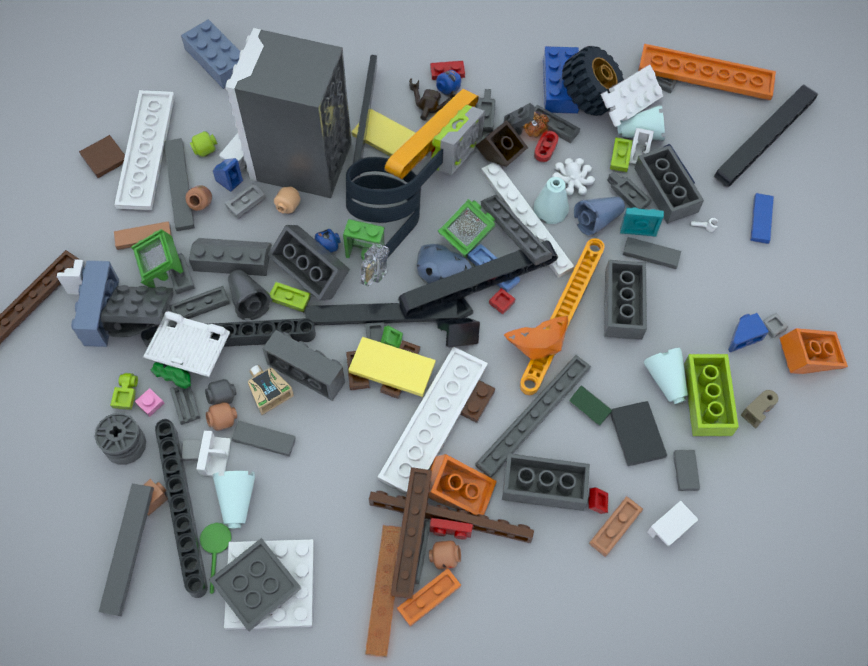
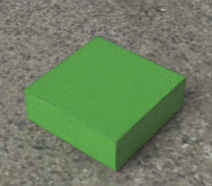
M389 325L385 326L381 343L399 348L403 333Z

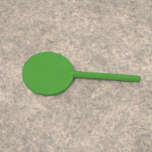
M212 523L206 526L200 536V544L203 549L208 553H212L211 577L215 575L217 553L226 550L232 539L230 530L222 523ZM210 582V593L213 594L214 586Z

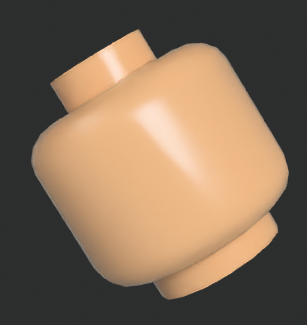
M283 187L274 198L276 209L280 213H293L301 200L299 192L293 187Z

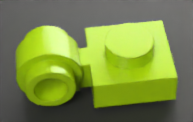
M124 373L119 376L118 381L119 386L122 387L114 388L110 406L116 409L132 410L136 395L135 389L132 388L137 387L138 376H135L133 373Z

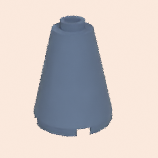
M619 197L586 199L577 202L574 207V218H578V228L586 235L596 234L624 212L625 203Z

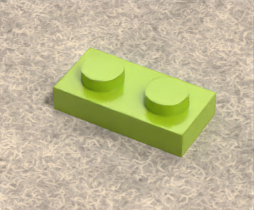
M615 137L610 164L611 170L628 171L633 140Z
M275 282L270 292L272 302L304 312L311 298L308 292Z

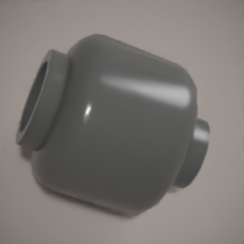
M226 379L211 382L208 388L205 389L206 399L212 405L223 402L231 404L234 395H236V388L234 384H230Z

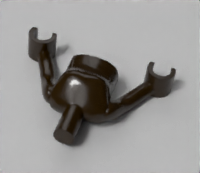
M412 78L409 80V88L414 92L416 105L419 109L423 110L420 118L424 121L427 120L429 112H438L456 95L452 91L451 97L439 105L441 94L438 91L426 89L420 99L418 91L419 80L416 84L412 83Z

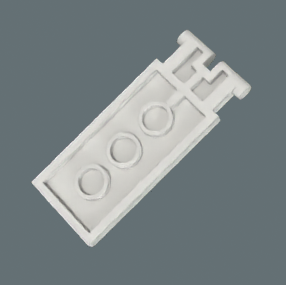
M651 65L642 68L609 89L610 93L607 91L601 93L606 108L611 110L608 113L614 127L621 124L620 120H628L663 97L662 89L657 82Z

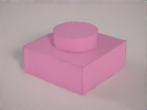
M150 388L135 401L136 405L149 417L164 404L163 400Z

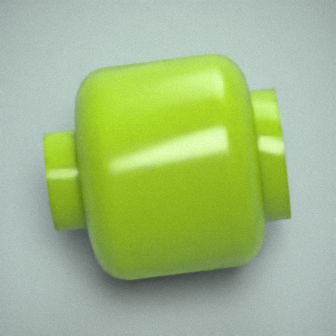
M207 131L194 135L192 142H190L193 152L200 157H205L215 152V145L218 144L213 134L210 135Z

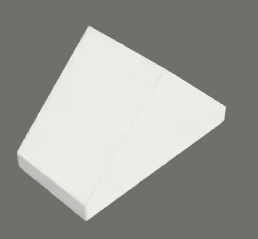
M636 128L629 163L636 164L638 156L649 153L654 131Z

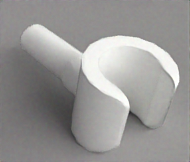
M711 218L708 222L691 221V226L705 227L707 231L713 232L718 227L714 226L718 220Z

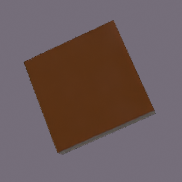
M110 135L79 151L81 157L97 178L124 163L125 154Z

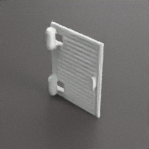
M168 311L165 312L143 358L210 377L230 331L218 325H207L186 319L180 314ZM170 320L177 322L175 328L168 326ZM213 332L220 334L218 341L211 339Z

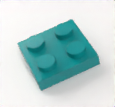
M636 207L626 208L620 226V234L656 237L664 218V211L639 209Z

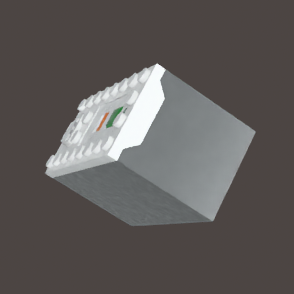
M253 28L251 35L247 36L244 50L240 52L238 63L233 67L231 79H228L226 83V91L229 94V103L232 106V115L235 118V127L238 129V139L241 141V150L244 153V161L247 165L250 180L280 187H293L297 191L331 198L352 144L343 47Z

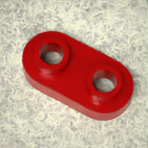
M546 131L542 134L534 152L536 160L547 162L551 159L559 139L555 132Z

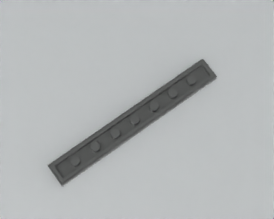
M575 355L475 463V466L492 478L506 462L507 454H513L590 370L591 366Z

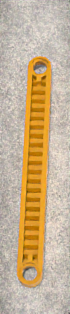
M592 238L586 243L550 319L568 316V326L570 325L603 254L605 246L600 239ZM596 245L600 250L594 252L590 249V246ZM555 354L537 360L530 359L520 381V390L524 394L534 395L537 393ZM527 380H531L535 383V387L529 389L524 383Z

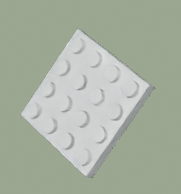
M314 540L265 541L302 589L253 629L313 627ZM257 541L229 542L228 564ZM225 601L224 629H246Z

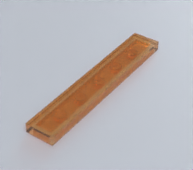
M383 525L365 655L386 658L388 655L395 596H391L401 527Z

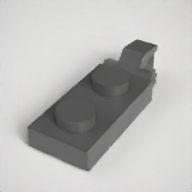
M485 89L484 98H480L478 101V109L485 110L484 132H492L494 126L496 100L491 99V89Z
M615 171L609 174L607 181L611 184V188L631 208L645 209L651 204L652 200L628 177H620Z
M182 253L178 254L183 272L180 274L174 269L169 270L176 294L195 289Z

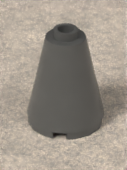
M235 270L230 273L228 283L237 316L242 320H245V318L254 320L264 315L269 310V303H272L270 294L243 270Z

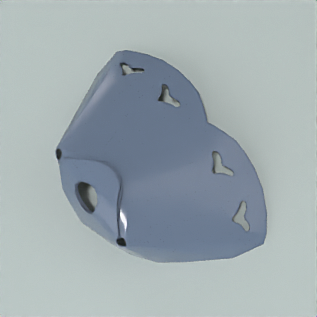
M423 245L418 252L417 272L428 284L440 280V277L443 279L464 271L465 265L467 269L472 268L466 258L458 253L450 252L443 245ZM427 268L432 269V275L426 273Z

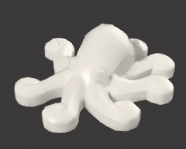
M567 158L564 163L566 167L561 162L556 163L555 169L559 170L560 173L555 172L552 177H559L565 184H568L566 188L567 195L573 194L574 187L579 189V195H585L587 189L583 185H592L595 182L593 176L584 179L587 173L591 172L592 167L584 165L581 172V166L584 164L582 158L576 159L575 162L571 158Z

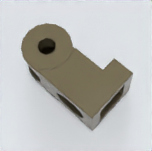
M773 390L763 391L745 408L741 416L756 429L766 418L763 413L769 412L777 404L778 395Z

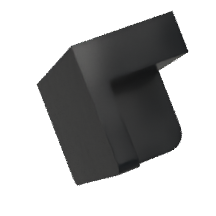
M471 318L438 321L437 328L447 332V347L478 344L479 321Z

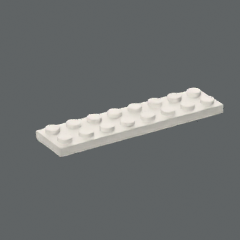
M139 90L114 204L116 209L152 210L165 148L164 142L167 138L175 98L174 92Z
M455 347L452 348L378 475V480L407 494L411 467L430 470L435 457L438 456L466 402L486 370L488 363Z

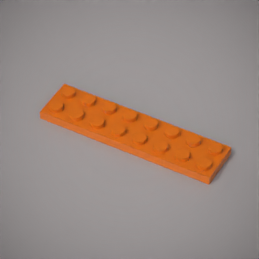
M644 44L638 71L651 65L655 76L771 100L773 97L776 71Z

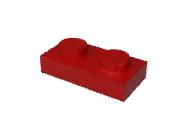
M463 60L430 63L432 80H436L438 75L448 70H453L461 78H465Z
M431 518L430 532H433L434 535H454V538L461 540L471 538L473 524Z

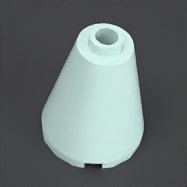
M662 105L635 114L628 120H620L621 124L617 126L618 134H622L624 138H633L636 128L654 131L652 140L664 141L665 137L661 136V133H665L663 113H659Z
M559 177L550 178L534 202V213L540 220L546 221L547 224L562 222L569 212L565 182Z
M670 349L666 353H658L645 359L644 364L667 400L674 402V405L686 401L685 397L688 396L681 349Z
M224 471V476H219V472L214 473L213 480L223 523L228 525L229 529L241 528V524L246 522L255 481V472L248 475V471Z

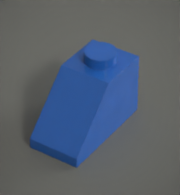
M236 158L225 159L216 165L213 170L215 181L230 192L243 182Z
M758 313L746 314L739 319L740 321L735 327L728 348L730 353L764 340L769 331Z

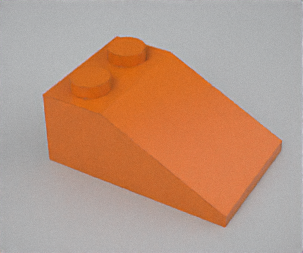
M796 328L780 337L782 350L784 351L790 373L807 374L848 367L836 332Z
M447 454L436 456L430 469L432 470L428 498L453 509L467 511L469 515H484L497 481Z

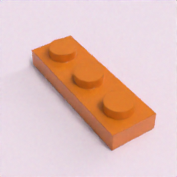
M447 568L413 595V599H408L397 607V610L411 627L458 590L461 584Z

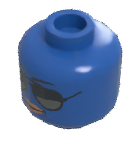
M448 70L438 75L436 87L444 95H449L452 91L455 92L460 89L461 77L457 72Z
M331 229L318 232L314 236L315 240L330 253L337 251L339 248L338 244L341 243L338 233H334Z

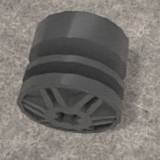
M125 413L110 414L99 422L95 430L96 444L111 462L118 465H127L135 462L145 451L147 442L145 434L130 415Z

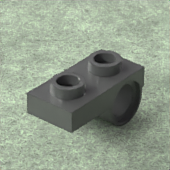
M529 103L505 115L504 122L507 120L517 134L521 135L523 125L533 121L535 106Z

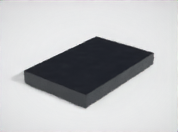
M648 401L612 409L613 411L610 415L627 466L667 457Z

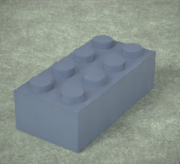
M208 19L182 34L181 38L185 50L224 89L227 80L231 79L233 67L238 63L241 51Z
M86 261V266L82 269L83 281L78 289L79 300L75 303L76 315L75 319L72 320L71 327L84 346L107 347L109 335L104 330L100 315L116 286L119 285V278L110 261Z

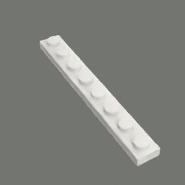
M491 163L481 168V173L499 198L540 242L546 240L551 242L558 255V259L549 265L555 275L559 278L574 269V265L500 165Z

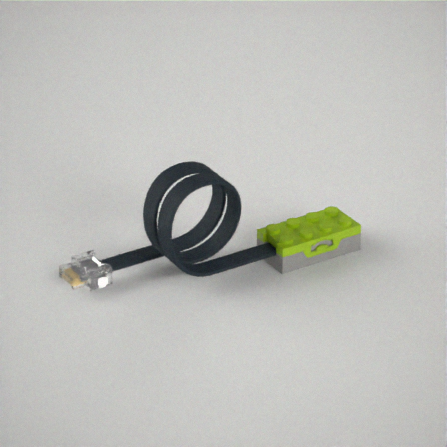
M465 105L459 110L457 115L433 138L432 145L435 146V151L428 164L417 175L411 170L402 179L407 184L389 176L376 174L365 175L352 182L355 177L365 172L377 171L388 173L385 171V165L389 158L365 157L357 160L348 168L346 172V208L352 216L367 222L387 223L403 219L412 214L385 246L374 243L364 254V262L361 265V284L370 286L373 282L379 283L388 273V257L419 221L421 186L436 170L452 175L476 148L475 145L483 137L485 110ZM352 198L373 205L394 204L407 200V202L393 207L373 208L360 205L353 201Z

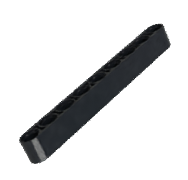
M803 84L717 170L714 178L730 187L815 101L818 93Z
M546 240L541 243L552 253V259L536 266L522 250H518L405 292L398 297V301L405 316L411 317L429 310V307L434 308L442 305L445 301L460 299L550 265L558 259V255L551 242Z
M308 318L209 323L224 327L230 333H233L231 336H228L224 347L265 345L275 330L281 333L285 330H291L288 334L297 342H310L316 336L314 322ZM159 326L150 327L142 331L141 338L147 348L151 340H148L154 337ZM304 329H310L308 332H303ZM266 331H272L269 334H264ZM213 332L214 335L211 336V339L218 341L220 334Z
M162 419L156 423L155 432L184 587L192 597L201 598L206 594L208 585L178 432L170 420ZM170 428L168 433L163 434L165 429ZM174 446L172 451L166 452L168 447ZM178 465L175 470L169 471L171 466ZM181 483V487L179 489L173 490V487L176 484ZM179 503H185L182 509H176ZM189 522L187 528L180 529L182 523ZM187 542H193L191 548L184 549V545ZM196 561V567L192 570H188V565L191 562ZM195 582H201L199 589L191 590Z

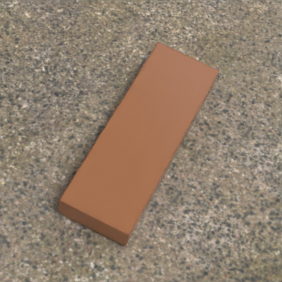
M167 221L114 231L115 247L117 250L130 248L160 229L171 235L170 223Z
M626 496L589 544L606 557L639 516L643 508Z

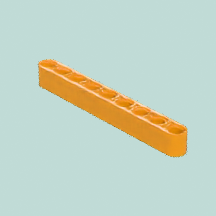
M466 89L458 92L388 159L385 171L403 179L435 147L432 145L433 138L441 132L442 128L465 105L475 107L479 96Z

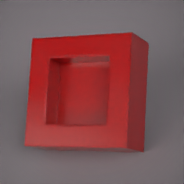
M501 288L489 300V304L504 314L515 303L516 299Z
M597 487L589 488V509L600 514L608 513V493Z

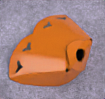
M568 316L544 321L535 328L524 327L505 333L504 336L531 360L548 357L562 350L568 326Z

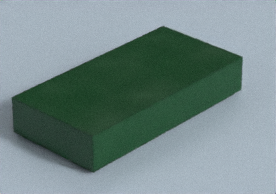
M582 385L569 400L599 426L602 425L613 411Z

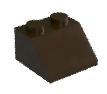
M507 120L475 145L486 160L507 167L528 149L527 145Z

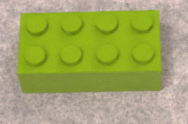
M689 354L684 362L692 435L733 436L739 425L728 354Z

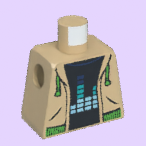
M256 365L250 369L249 372L253 378L248 380V385L261 415L294 396L291 386L273 368L263 371L259 365Z

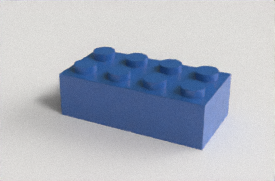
M545 46L543 56L544 109L551 113L578 114V105L572 102V98L567 94V89L564 88L562 70L565 62L579 52V47Z

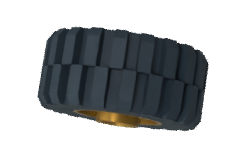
M584 47L565 62L562 70L564 88L567 89V94L572 98V102L577 104L580 110H584V113L593 116H601L610 110V108H606L601 93L606 91L610 93L609 89L624 80L622 70L619 69L617 62L615 63L613 57L608 55L605 50H601L600 47Z

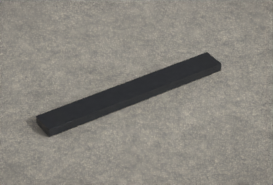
M377 55L370 56L353 163L363 158L377 72Z
M445 301L442 305L434 308L429 307V310L411 317L405 316L400 303L306 306L305 318L312 320L314 325L433 322L457 319V301Z

